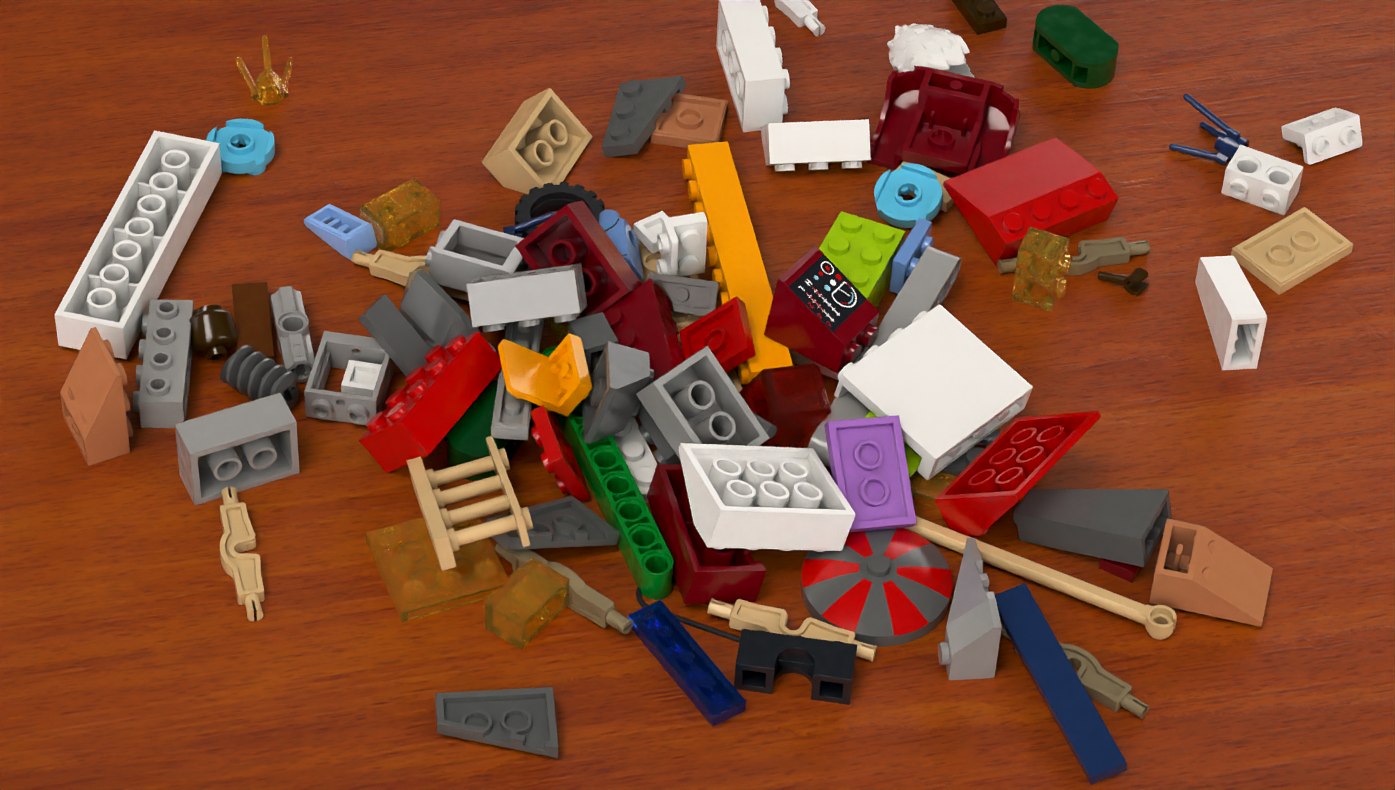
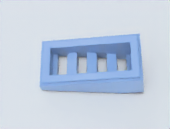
M331 204L326 205L304 219V224L307 228L349 260L352 259V254L355 250L368 253L377 246L372 224Z

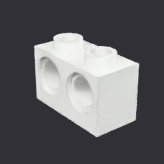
M1240 145L1226 167L1221 193L1285 215L1299 192L1304 167Z

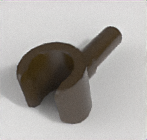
M1136 268L1129 276L1103 271L1098 273L1099 280L1124 285L1126 291L1131 295L1141 293L1148 286V283L1142 282L1148 277V272L1142 268Z

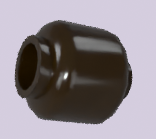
M206 305L197 308L193 312L194 316L189 319L193 351L200 355H206L208 360H218L227 357L228 350L232 349L238 341L232 314L228 310L222 309L220 305Z

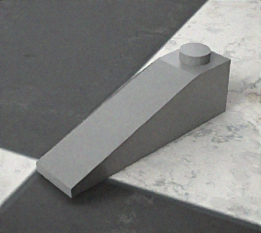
M967 538L946 625L944 642L938 643L939 664L946 665L948 680L995 677L1002 626L994 592L988 591L989 578L987 573H983V561L975 538Z

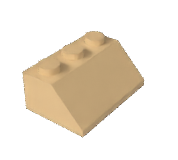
M548 88L521 104L482 163L503 187L529 194L530 189L534 187L542 188L543 184L546 183L560 185V182L564 181L593 136L553 90Z

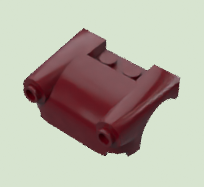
M914 66V71L901 73L893 71L887 80L883 108L875 135L870 139L871 160L867 161V163L896 170L902 164V161L948 172L964 174L1009 155L1021 117L1019 98L1014 99L1013 96L1005 92L1004 85L934 68Z

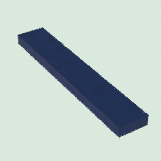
M1026 583L996 594L995 598L1000 621L1090 784L1092 785L1126 771L1127 763Z

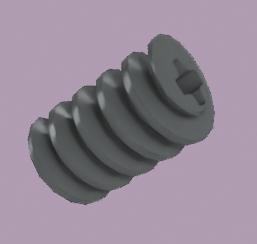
M244 345L239 348L222 367L220 380L223 383H228L230 387L238 390L252 401L281 393L290 411L295 407L299 397V388L296 387L298 382L297 375L292 371L287 372L283 365H276L273 359L265 358L262 352H255L252 346Z

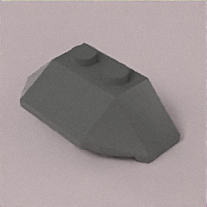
M423 269L409 272L400 304V312L431 349L438 344L445 347L453 338L460 334L464 337L477 331L481 334L478 327L472 326V320L465 311Z

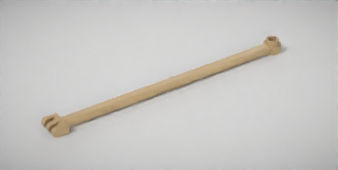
M915 516L916 524L913 527L905 528L917 533L928 541L961 554L964 553L967 538H972L918 516ZM975 539L982 561L1141 623L1145 625L1147 632L1152 638L1162 640L1173 634L1177 615L1172 608L1166 605H1144Z

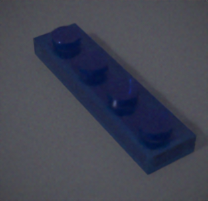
M662 600L629 614L628 618L633 620L632 630L712 726L745 711L746 700Z

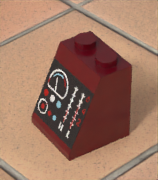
M813 246L778 278L764 335L838 374L848 363H854L865 346H872L879 333V328L876 327L880 312L820 249Z

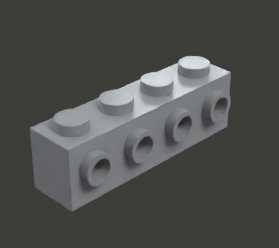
M150 300L149 314L142 315V335L146 336V339H140L139 360L143 361V365L136 366V386L140 387V391H133V412L140 413L141 428H175V424L186 421L193 357L191 323L189 319L194 316V300Z

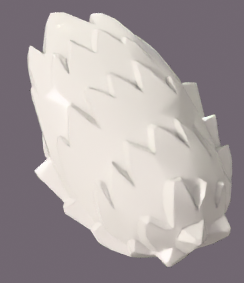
M913 23L910 26L906 24L902 27L895 26V36L893 40L887 42L890 48L889 62L894 70H898L901 73L914 71V66H922L974 77L965 62V54L970 53V50L961 36L951 33L950 30L935 28L933 25Z

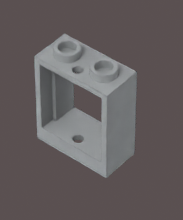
M455 219L446 231L442 230L440 232L437 245L429 248L425 261V266L430 267L429 276L437 284L467 292L466 284L476 277L528 271L530 269V266L515 247L524 238Z
M324 331L304 390L306 417L366 425L374 415L383 409L396 364L373 337ZM349 360L382 364L371 397L324 390L331 367L346 369Z

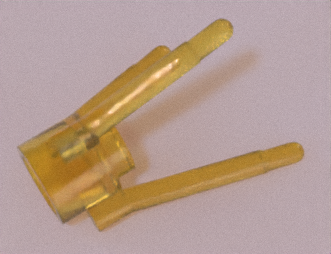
M263 35L262 51L265 71L259 74L256 84L242 58L236 56L235 61L251 90V98L258 100L263 105L273 106L289 96L288 84L293 58H287L281 79L276 72L272 71L269 40L267 35Z

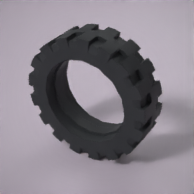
M560 182V185L546 183L543 184L542 188L534 187L529 190L528 195L524 194L521 196L519 204H516L515 225L549 212L559 211L567 204L583 200L599 223V214L604 211L605 205L602 199H597L595 192L584 190V186L578 184L570 186L568 182ZM534 226L517 234L523 233L525 238L538 227Z

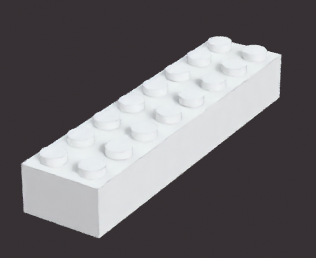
M154 130L54 314L59 346L80 350L90 329L96 327L102 340L108 339L110 341L114 357L127 359L142 330V315L149 314L150 300L158 299L222 175L220 143Z

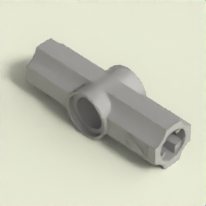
M292 286L279 287L278 291L270 297L277 330L278 349L282 355L283 365L287 372L292 371L297 375V383L307 382L315 357L309 332V319L305 314L301 291H296Z

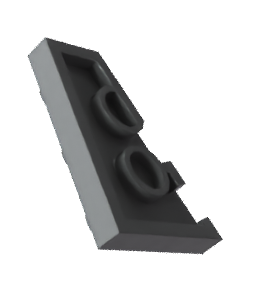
M683 76L639 81L630 80L620 83L602 144L605 157L632 155L640 151L656 129L654 122L659 115L669 111L672 107L671 99L675 93H682L687 86Z

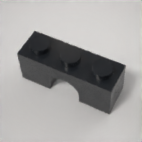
M742 629L735 665L734 689L772 694L774 683L780 676L796 673L805 676L811 682V700L849 705L855 672L857 644Z

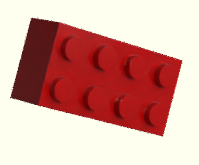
M479 331L466 337L460 334L453 338L445 347L441 344L433 347L424 356L427 362L413 370L405 378L407 385L403 389L394 392L386 400L385 403L388 407L383 412L381 411L374 415L366 423L365 426L368 430L359 439V442L386 473L407 465L406 460L428 456L502 369L500 356Z

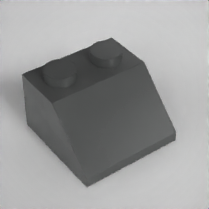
M607 342L590 377L592 389L587 398L582 400L583 440L585 443L592 444L623 431L630 417H636L641 403L636 393L651 384L654 378V369L650 368L648 352Z

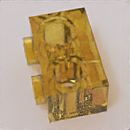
M1029 227L1018 249L1012 300L1052 311L1057 299L1063 300L1069 280L1064 279V274L1068 273L1072 262V254L1068 253L1069 238Z

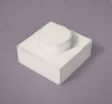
M663 211L642 219L633 225V231L637 238L652 254L659 251L657 235L662 233L663 218H668Z
M349 360L341 384V393L371 397L382 364Z

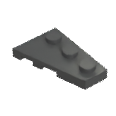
M568 496L528 507L533 524V529L527 530L530 546H522L517 530L492 536L500 546L507 550L617 545L620 532L575 497ZM508 512L486 518V522L510 516L511 514Z
M553 687L435 693L437 734L558 758Z

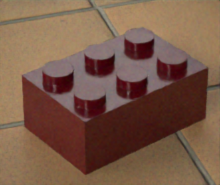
M583 200L567 204L515 245L532 270L581 263L587 307L579 313L580 316H577L576 319L606 312L642 285Z

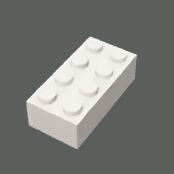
M719 0L716 48L742 131H760L761 127L768 123H782L783 114L788 113V103L784 90L789 89L790 79L788 70L782 69L780 47L775 48L773 26H768L767 6H762L760 0Z

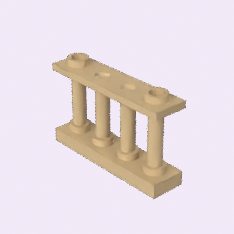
M493 436L486 438L490 456L433 472V469L425 470L421 456L406 460L413 488L442 571L457 567L453 552L460 550L459 546L509 531L517 530L522 546H530L527 530L533 529V524L528 507L520 508L506 472V470L510 469L505 448L497 449ZM494 470L496 475L440 491L438 488L440 485ZM501 490L503 493L502 496L447 511V508H445L446 505ZM508 509L511 514L510 516L454 531V528H452L453 525Z

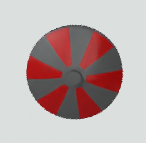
M905 528L849 533L842 551L816 552L810 550L802 566L801 594L810 615L814 619L832 626L855 633V640L874 646L901 645L923 637L942 621L951 602L952 574L946 559L931 542Z

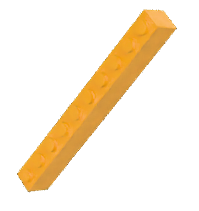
M728 141L688 145L687 159H682V174L684 180L689 179L688 196L690 201H695L694 213L704 212L708 221L706 261L708 267L714 268L712 270V281L720 282L719 307L737 296L745 303L756 355L738 365L739 382L741 385L746 384L750 399L792 395L794 366L789 349L764 335L773 294Z

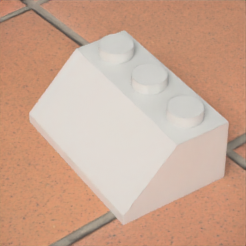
M869 119L768 123L761 127L766 166L775 165V172L795 171V165L808 164V170L829 169L828 163H842V169L862 168V162L871 160Z

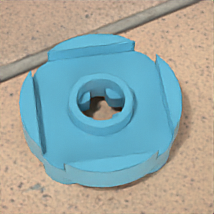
M241 118L226 121V127L217 131L216 126L209 132L206 141L220 143L222 173L260 175L265 172L266 165L271 162L275 154L273 133L270 131L269 134V132L264 130V124L252 119ZM240 144L245 145V147L238 148Z
M902 164L901 169L893 172L889 169L880 176L874 189L878 216L887 223L900 228H913L919 218L927 221L932 220L939 213L943 203L942 187L937 180V176L931 169L920 164ZM909 191H914L915 198L912 200H903V197L900 196L901 194L907 195Z

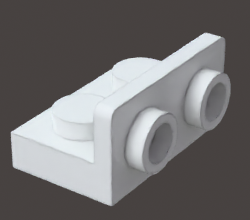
M1336 107L1281 126L1283 139L1294 142L1297 146L1302 147L1304 162L1309 165L1362 146L1359 115Z
M704 212L663 218L662 233L657 235L658 249L661 254V259L656 260L657 273L673 276L705 273L708 221Z

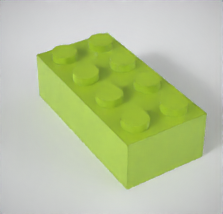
M841 211L819 249L876 308L890 284L893 259L905 242L906 231Z

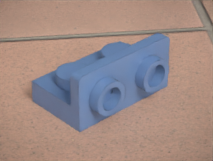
M919 218L893 259L889 291L899 294L928 246L933 247L934 238L930 237L932 222Z

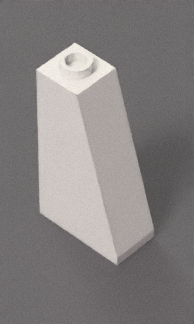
M1234 256L1200 257L1195 284L1222 371L1257 369L1267 322V315Z

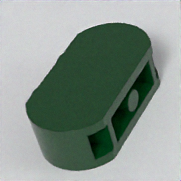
M1053 5L1044 8L1038 13L1032 44L1034 52L1075 87L1094 89L1105 86L1112 81L1115 75L1119 44L1112 36L1108 35L1091 18L1074 6Z
M498 380L491 381L445 435L444 440L447 441V462L449 467L490 456L486 438L491 436ZM532 418L530 422V428L533 427ZM494 438L497 449L505 448L509 462L525 441ZM494 470L464 479L478 481L496 475Z

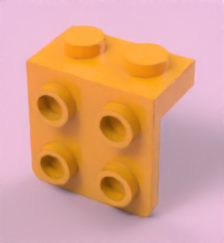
M569 333L549 357L506 339H503L498 344L506 389L513 397L527 400L539 406L544 405L547 411H554L568 416L589 395L592 384L580 337Z

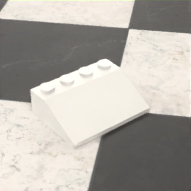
M680 443L678 450L693 523L707 548L780 549L782 551L813 550L816 552L842 551L856 514L813 448Z

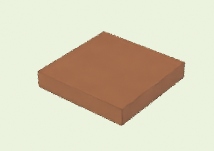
M675 93L671 99L672 107L667 113L659 115L654 122L656 129L651 134V143L688 148V145L719 142L728 110V100Z

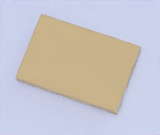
M1303 207L1233 247L1231 256H1234L1241 266L1280 295L1352 253L1353 243L1306 207Z

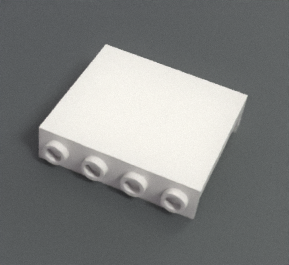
M939 304L929 312L922 311L919 313L911 325L905 329H896L881 346H872L857 363L853 364L851 362L843 367L837 376L839 382L834 396L839 398L849 391L877 417L899 415L903 441L922 457L917 472L928 481L1021 412L1027 404L1033 386Z

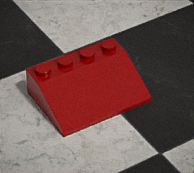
M1057 137L948 179L943 183L944 188L995 266L999 259L1018 257V251L1040 248L1106 221L1119 199L1101 171Z
M1089 411L1017 417L934 499L948 528L972 538L985 534L990 529V526L1014 506L1101 418L1099 412Z

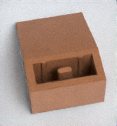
M96 327L90 329L60 391L63 418L88 466L130 453L128 437L133 436L132 425L126 415V412L130 411V403L123 389V386L127 385L125 370L121 363L115 364L114 352L108 339L102 340Z
M1167 518L1149 603L1166 605L1171 608L1262 627L1273 568L1205 526Z

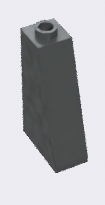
M1030 489L1022 503L1019 502L1016 505L1013 515L1014 524L1018 528L1019 541L1145 567L1161 539L1167 518L1172 519L1169 490Z

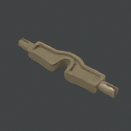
M1124 237L1082 240L1077 247L1078 256H1071L1061 244H1054L1018 251L1017 258L999 259L997 261V268L999 274L1020 271L1023 277L1051 273L1069 276L1082 275L1095 270L1097 267L1128 263L1130 256L1149 254L1150 245L1147 239L1127 243Z
M498 543L496 544L494 553L512 563V570L548 595L555 594L561 588L569 609L590 619L602 628H606L610 624L624 635L631 631L634 624L633 620L615 610V603L586 585L568 567L557 562H549L530 549L507 550Z
M1001 623V626H1002L1001 635H1003V636H1005L1006 638L1010 639L1009 636H1008V634H1007V632H1006V630L1004 629V627H1003V625H1002V623ZM1059 643L1072 667L1078 670L1076 674L1091 699L1114 712H1118L1123 707L1140 719L1146 716L1150 705L1131 695V685L1104 670L1098 660L1088 651L1075 645Z

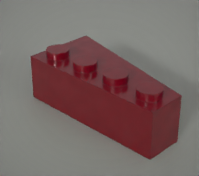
M650 278L603 314L617 337L618 344L649 353L650 368L654 369V382L683 362L685 356L683 349L679 345L677 337L679 332L677 324L672 317L671 311L673 307L671 300L654 280Z
M657 464L648 490L647 499L656 525L673 557V573L684 604L710 603L712 598L725 603H735L737 599L756 602L767 571L760 561L755 562L749 554L750 550L745 548H707L693 523L682 465Z

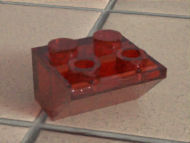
M815 363L763 369L739 392L751 411L777 427L774 437L763 442L761 446L795 448L809 432L819 425L821 421H825L832 412L820 368Z

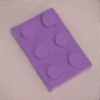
M899 415L828 421L824 427L832 478L856 514L849 533L913 527L916 524V517Z

